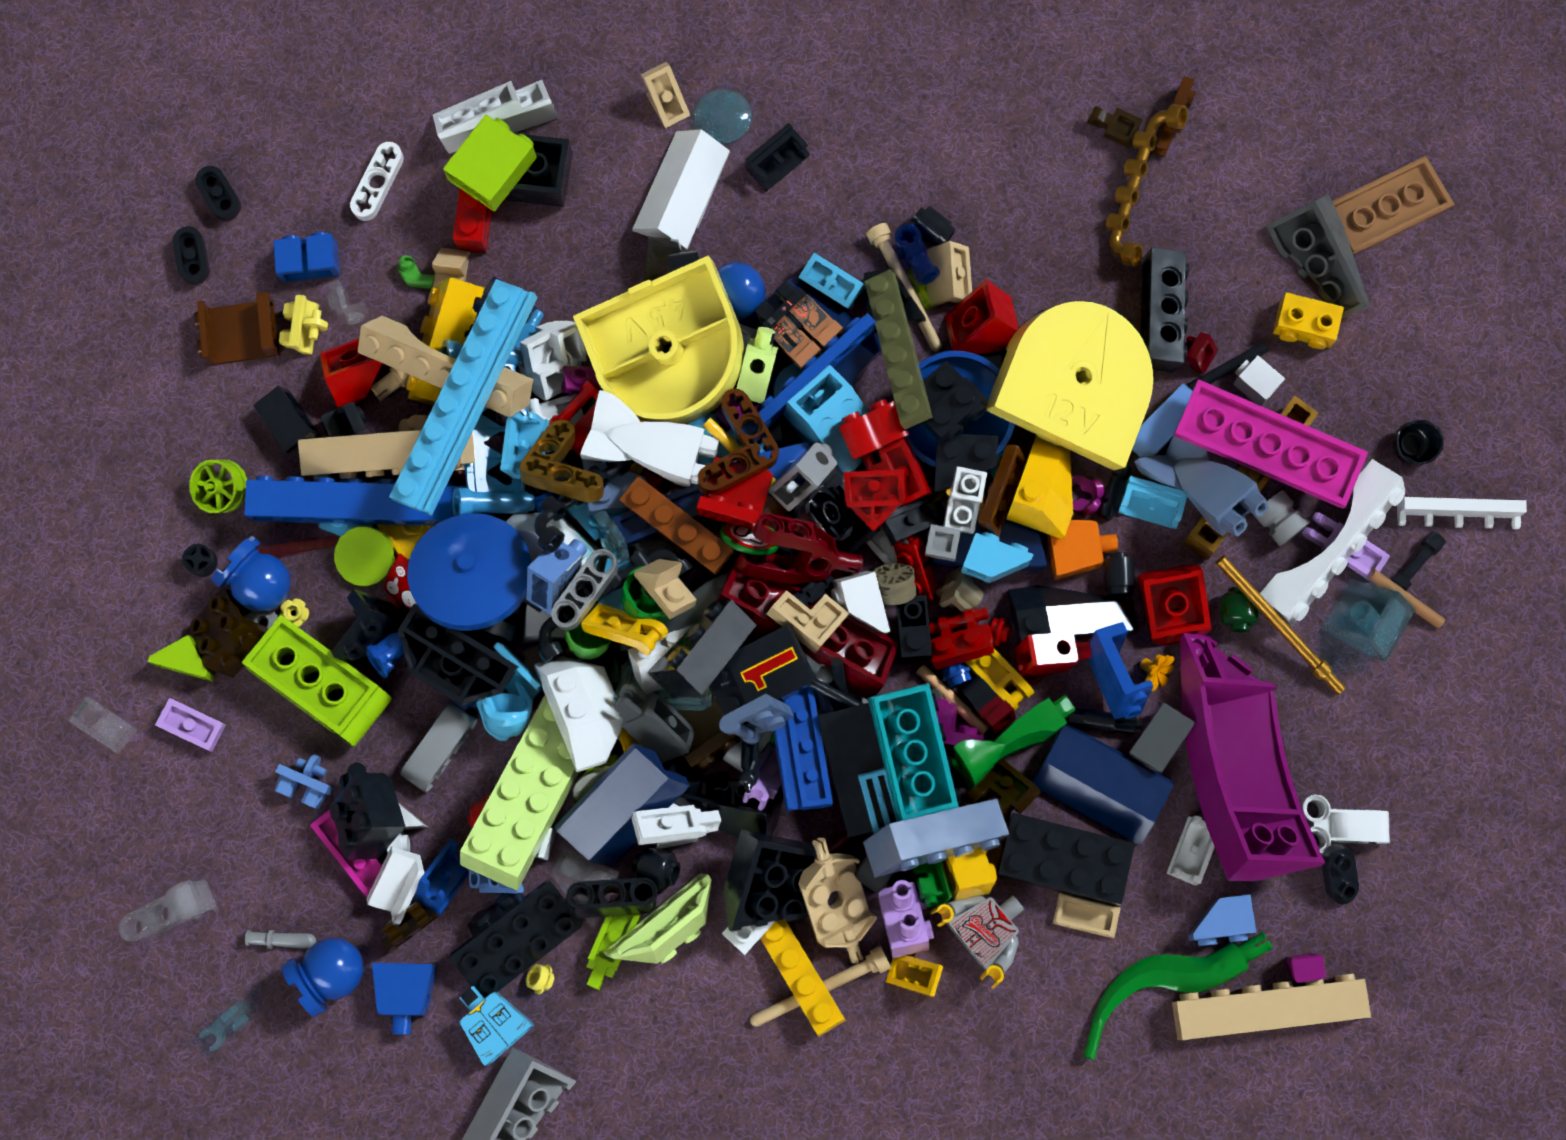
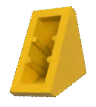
M907 955L892 959L891 969H889L885 982L934 997L942 973V965Z

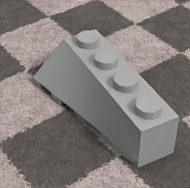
M512 1047L462 1140L531 1139L538 1130L536 1127L538 1122L547 1111L552 1113L559 1104L557 1101L558 1097L565 1088L570 1090L576 1083V1080Z

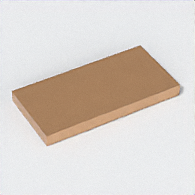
M1426 156L1332 201L1342 220L1353 256L1455 205Z

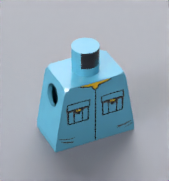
M472 986L459 998L470 1011L459 1022L484 1066L494 1062L535 1026L532 1021L498 992H493L484 999L479 991Z

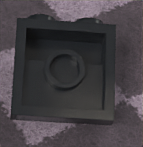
M947 361L923 381L933 418L921 422V424L942 445L949 440H956L963 433L964 426L971 420L977 421L987 410V397L967 377L963 378Z

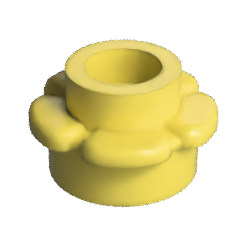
M295 598L293 601L286 600L281 605L279 616H284L297 627H300L308 619L309 610L305 607L304 601ZM293 610L296 611V615L294 616L291 615V612Z
M540 964L533 965L526 977L527 987L534 990V993L538 995L548 991L554 982V974L552 973L551 966L548 964L545 966Z

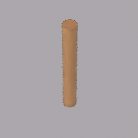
M1372 569L1368 573L1367 579L1433 626L1440 628L1444 624L1445 618L1379 571Z

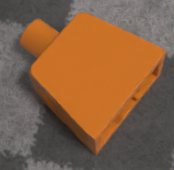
M1071 520L1064 540L1047 534L1054 581L1098 569L1103 564V553L1118 551L1116 533L1100 535L1097 521Z

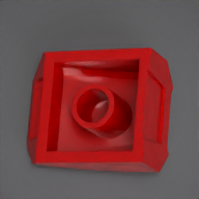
M1181 565L1145 572L1138 576L1144 614L1152 642L1166 646L1180 643V636L1183 633L1205 635L1211 631L1202 568L1198 565Z

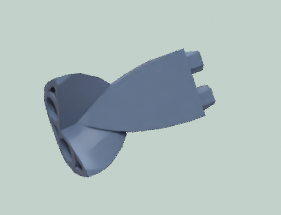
M1173 436L1165 455L1138 458L1135 461L1136 467L1143 477L1162 485L1183 490L1209 525L1222 536L1229 532L1238 537L1246 530L1247 522L1244 517L1248 513L1261 517L1269 509L1267 501L1259 492L1255 481L1227 465L1209 461L1207 450Z

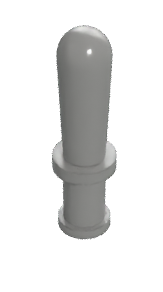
M247 930L245 935L246 946L267 945V949H272L273 946L309 949L316 942L315 936L309 933H275L274 930L262 933Z

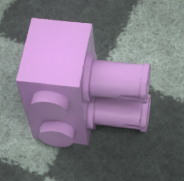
M900 880L893 887L882 889L878 893V899L892 958L928 951L929 940L934 939L930 920L924 921L921 910L926 909V904L921 902L920 893L916 890L915 882L909 883L905 880Z

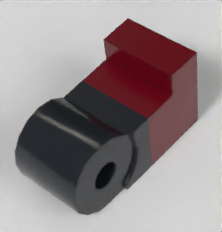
M976 675L958 690L960 696L971 707L972 711L982 719L995 736L1016 719L1014 708L1006 700L1004 701L979 675Z

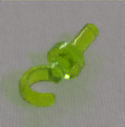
M909 268L906 271V275L910 283L915 285L913 287L915 293L919 294L925 308L931 307L932 304L926 294V289L928 288L926 283H921L919 278H914L911 275V272L919 273L918 269Z

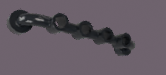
M631 459L627 461L606 462L607 467L603 470L594 465L587 471L600 475L603 478L605 488L613 477L626 474L635 461ZM647 469L649 472H651V473H652L653 475H655L656 477H660V475H658V474H656L655 472H653V471ZM552 495L544 499L540 507L543 512L536 517L534 529L539 537L538 545L547 553L556 551L563 543L565 535L554 525L546 527V525L552 520H560L565 515L567 509L573 505L579 506L584 503L583 501L566 496L558 500Z
M658 549L648 555L644 550H641L628 559L631 566L623 571L618 567L615 577L596 603L611 592L623 587L628 574L632 570L640 566H646L658 559L681 562L682 567L679 579L693 571L695 566L689 557L682 559L677 552L670 549ZM590 583L577 591L578 596L584 598L590 596L593 592V585ZM570 607L563 608L559 613L560 622L567 623L575 616L574 609ZM552 617L542 624L539 631V642L542 650L538 655L544 664L557 659L566 652L559 640L555 642L551 640L552 631L558 627Z

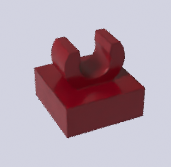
M1200 332L1197 338L1193 336L1186 338L1191 346L1189 351H1187L1186 361L1190 363L1194 371L1204 374L1217 354L1218 349L1211 335Z

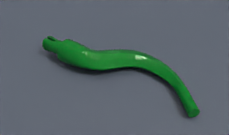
M1261 931L1258 935L1239 946L1232 942L1204 957L1168 954L1155 955L1141 959L1131 965L1113 981L1102 996L1092 1019L1082 1057L1092 1061L1095 1060L1105 1022L1115 1008L1131 994L1148 987H1162L1184 993H1200L1218 987L1249 970L1248 962L1273 949L1269 940L1255 947L1265 941L1267 936Z

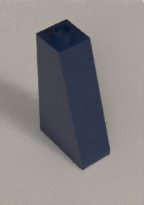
M976 520L974 534L960 532L955 562L928 557L931 560L932 566L963 567L975 533L982 535V532H984L978 520ZM1005 520L999 541L1011 545V543L1021 544L1028 548L1029 553L1034 554L1029 566L1019 571H1044L1047 567V562L1039 532ZM927 531L925 535V549L927 546L929 531Z

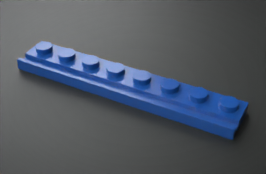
M806 687L783 701V703L790 706L794 717L785 721L786 724L782 728L773 731L786 812L798 809L808 810L831 807L833 804L814 690Z

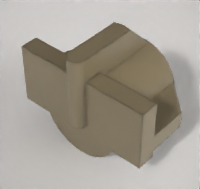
M962 566L948 573L944 586L935 590V593L941 598L939 605L943 608L949 605L950 607H957L960 611H966L971 608H977L983 600V591L973 582L969 575L961 573Z

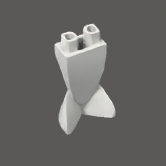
M599 390L591 431L582 447L580 456L585 461L602 462L632 459L674 484L690 487L691 483L697 484L698 473L706 466L697 463L699 455L714 459L719 447V440L704 435L703 428L672 422H640L634 412L619 398ZM709 475L706 476L705 484L708 482Z

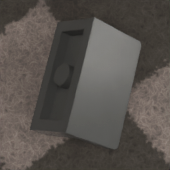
M1163 703L1129 752L1130 758L1141 764L1145 763L1157 772L1162 773L1194 727V721L1166 703Z

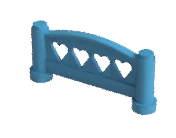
M444 340L441 353L457 359L464 344H460L458 340ZM514 345L504 368L516 372L515 367L522 365L523 355L521 348H517ZM527 408L518 412L521 415L528 417ZM482 413L473 430L476 462L464 464L466 488H455L453 492L452 509L454 516L474 513L527 514L529 511H534V495L525 491L526 484L521 479L511 477V484L504 485L486 473L501 462L502 455L485 445L484 442L498 432L505 433L506 426H499L482 415Z

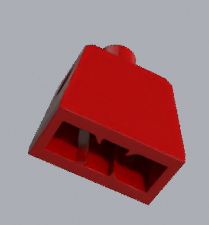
M1072 632L1028 635L1014 649L1018 673L1023 678L1069 671L1078 663V660L1090 659L1091 648L1088 641L1075 642Z

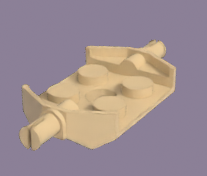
M817 838V841L814 840L812 842L817 855L814 859L815 862L802 872L798 884L817 942L825 948H847L850 962L856 964L863 960L859 941L863 939L877 920V916L870 913L861 882L855 877L857 870L855 863H859V859L847 854H830L826 839ZM837 891V900L833 904L828 905L830 894Z

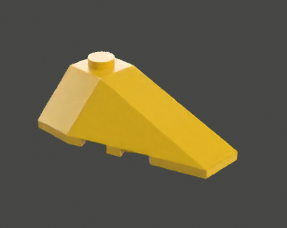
M1036 437L1006 520L1064 540L1073 515L1070 450Z

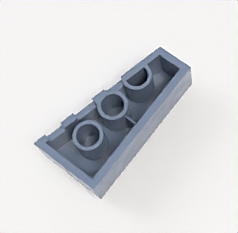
M993 799L890 823L865 840L863 844L874 877L877 878L898 871L910 870L925 863H938L953 855L956 858L973 853V849L980 847L982 851L991 850L1000 846L999 840L1009 835V831L998 800Z

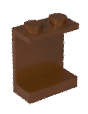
M268 292L256 293L257 302L209 308L204 301H197L198 312H194V321L196 328L200 329L201 340H197L199 357H202L209 365L280 356L275 305Z

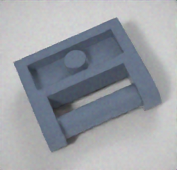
M764 694L724 715L719 722V727L722 732L728 735L736 734L741 736L744 742L756 744L760 740L762 733L782 728L786 724L785 721L794 716L789 705Z

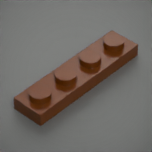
M639 476L619 499L623 505L713 575L720 571L734 553V549Z

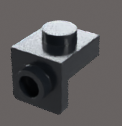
M354 401L320 416L328 437L350 436L366 429L364 425L366 423L365 415L359 406L356 407Z

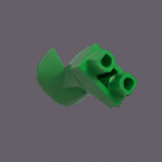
M1065 695L1055 702L1047 698L1019 717L994 742L973 739L959 742L953 747L954 754H950L954 772H951V775L965 790L971 791L1001 758L1026 746L1045 742L1067 724L1065 719L1075 711L1074 706Z

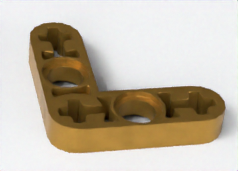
M567 420L552 422L520 463L521 481L526 485L588 503L596 502L604 495L603 478L600 475L560 463L576 441L575 427L572 422ZM548 450L555 452L549 455L541 454V452ZM558 477L569 478L567 481L562 482L554 480Z

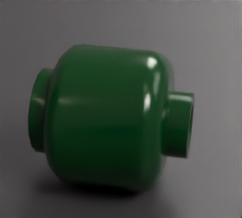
M1237 587L1228 588V592L1221 596L1220 619L1224 625L1231 627L1232 632H1249L1250 627L1260 622V611Z

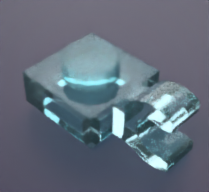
M238 1001L215 1020L212 1026L202 1030L199 1037L205 1039L211 1033L214 1034L216 1042L209 1050L211 1052L217 1051L223 1047L227 1031L233 1030L236 1032L250 1021L247 1016L254 1010L247 1001Z

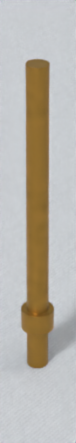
M1225 555L1221 556L1215 564L1311 667L1310 671L1318 680L1322 679L1336 695L1341 694L1346 687L1333 674L1332 667L1324 658L1320 659Z

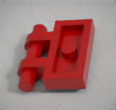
M902 438L877 450L882 460L878 464L873 454L862 458L866 468L864 471L906 469V501L901 506L931 493L908 438Z
M986 607L977 610L971 608L964 611L963 614L950 618L948 615L938 618V621L929 623L930 635L941 633L940 637L931 639L932 663L936 670L994 654L990 626L988 623L979 625V621L989 619ZM967 625V629L953 633V629Z

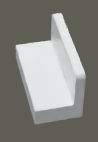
M391 846L366 898L367 905L390 911L392 921L397 925H400L407 911L406 908L409 907L416 892L418 882L424 875L421 856Z

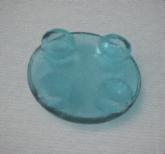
M719 89L709 92L701 98L696 106L694 119L698 130L702 129L720 144L731 143L740 139L750 129L752 112L749 103L742 95L733 90Z

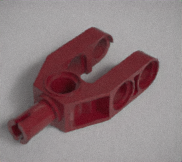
M764 513L759 516L754 526V535L764 543L797 549L800 552L797 555L792 554L791 556L776 553L770 555H751L740 552L736 560L738 570L747 576L792 585L827 580L830 573L835 569L859 574V570L862 569L863 565L861 555L838 551L835 539L813 522L770 513ZM763 525L771 527L775 532L768 530ZM792 531L798 532L803 537L797 536ZM745 558L754 561L757 565L750 563ZM774 564L780 565V566L783 567L785 570H782V569L778 568V567L775 566Z

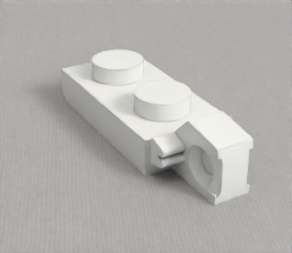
M694 805L635 811L631 818L638 845L703 837L709 832L718 831L721 822L718 810L701 812Z

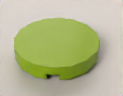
M359 526L348 530L339 538L335 547L334 561L338 572L346 581L358 586H370L382 582L388 576L395 561L394 547L392 541L381 530L375 527Z

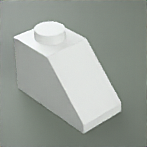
M864 571L832 581L834 586L831 589L832 599L849 612L848 615L878 632H890L875 572Z

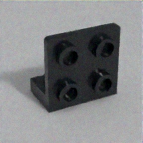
M353 589L347 599L354 608L353 613L357 616V619L334 647L331 654L334 658L377 673L367 657L368 650L366 647L370 644L373 646L377 645L388 635L398 632V628L406 616L401 609H397L391 603Z

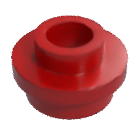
M994 618L991 623L994 645L997 647H1001L1003 642L1008 643L1010 640L1012 625H1008V618Z

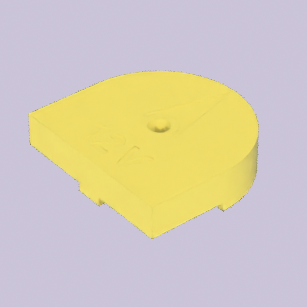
M709 255L651 281L649 279L629 288L628 292L573 316L599 385L603 391L619 398L642 421L679 424L695 421L716 409L722 403L724 393L733 389L738 380L744 356L742 331L715 263ZM667 344H670V345H671V347L669 348L670 351H668L667 353H664V352H663V350L665 349L664 346H666Z
M1074 301L1063 303L1035 315L1026 321L1009 341L1006 348L1007 353L988 399L986 411L1037 434L1036 437L1053 445L1067 448L1113 471L1125 468L1148 409L1153 389V369L1143 339L1133 325L1122 315L1106 306L1093 302Z

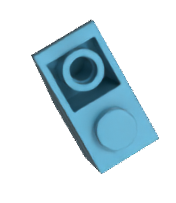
M982 532V535L975 533L961 573L991 583L1028 567L1034 554L1029 553L1028 548L1021 544L1011 543V545L1002 543L999 541L1000 538L988 532Z

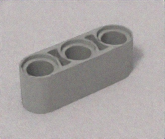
M606 549L594 551L556 601L551 610V617L559 628L563 630L576 629L615 577L618 571V562L611 551ZM602 557H607L612 561L610 569L606 572H599L595 569L597 560ZM584 582H589L593 585L592 594L586 598L578 596V586ZM570 607L574 609L575 616L571 622H560L559 613L563 608Z
M453 702L450 703L402 768L400 776L427 793L433 787L432 781L435 778L438 780L451 760L449 758L452 753L456 754L469 736L467 734L469 729H474L477 719Z

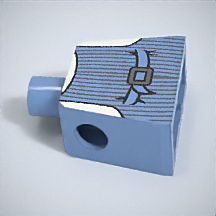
M573 539L569 545L563 542L553 553L543 551L527 567L526 600L551 615L554 604L582 567V557L587 552V547L584 543Z

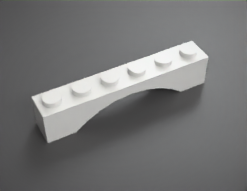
M1372 459L1358 476L1353 488L1350 514L1336 539L1321 554L1309 562L1292 570L1277 573L1260 594L1290 627L1296 621H1301L1309 611V605L1313 600L1320 598L1326 592L1328 582L1335 574L1339 575L1342 573L1348 563V558L1354 551L1358 552L1362 549L1368 534L1373 528L1377 529L1382 525L1386 518V513L1392 506H1397L1405 495L1403 478Z

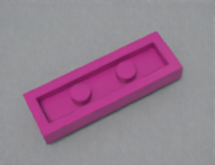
M329 809L310 826L367 897L382 867V863L379 859L345 860L343 850L338 844L337 829Z

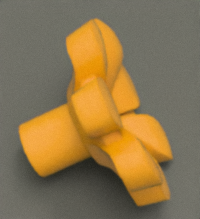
M1158 654L1153 662L1147 658L1141 661L1140 669L1148 673L1145 682L1151 680L1153 684L1152 691H1155L1159 684L1164 687L1169 679L1165 675L1170 674L1173 670V665H1171L1174 661L1173 656Z

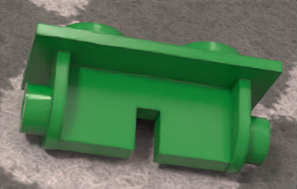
M944 860L934 864L925 863L913 868L914 875L925 874V878H918L916 883L921 902L925 903L926 907H938L939 905L946 904L952 897V886L946 877L943 867Z

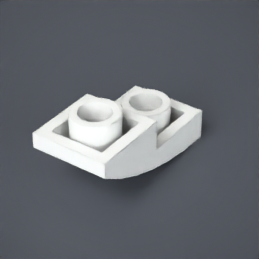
M956 467L943 527L959 529L962 533L974 534L987 472Z

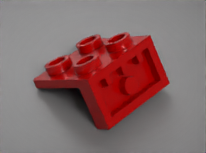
M732 462L729 465L731 471L737 474L743 473L747 469L746 465ZM723 467L721 468L722 471L720 476L725 474ZM766 470L718 495L709 494L707 496L704 494L700 496L697 505L698 515L754 530L759 516L763 513L773 473ZM709 475L707 483L710 482L715 486L718 477L711 478Z

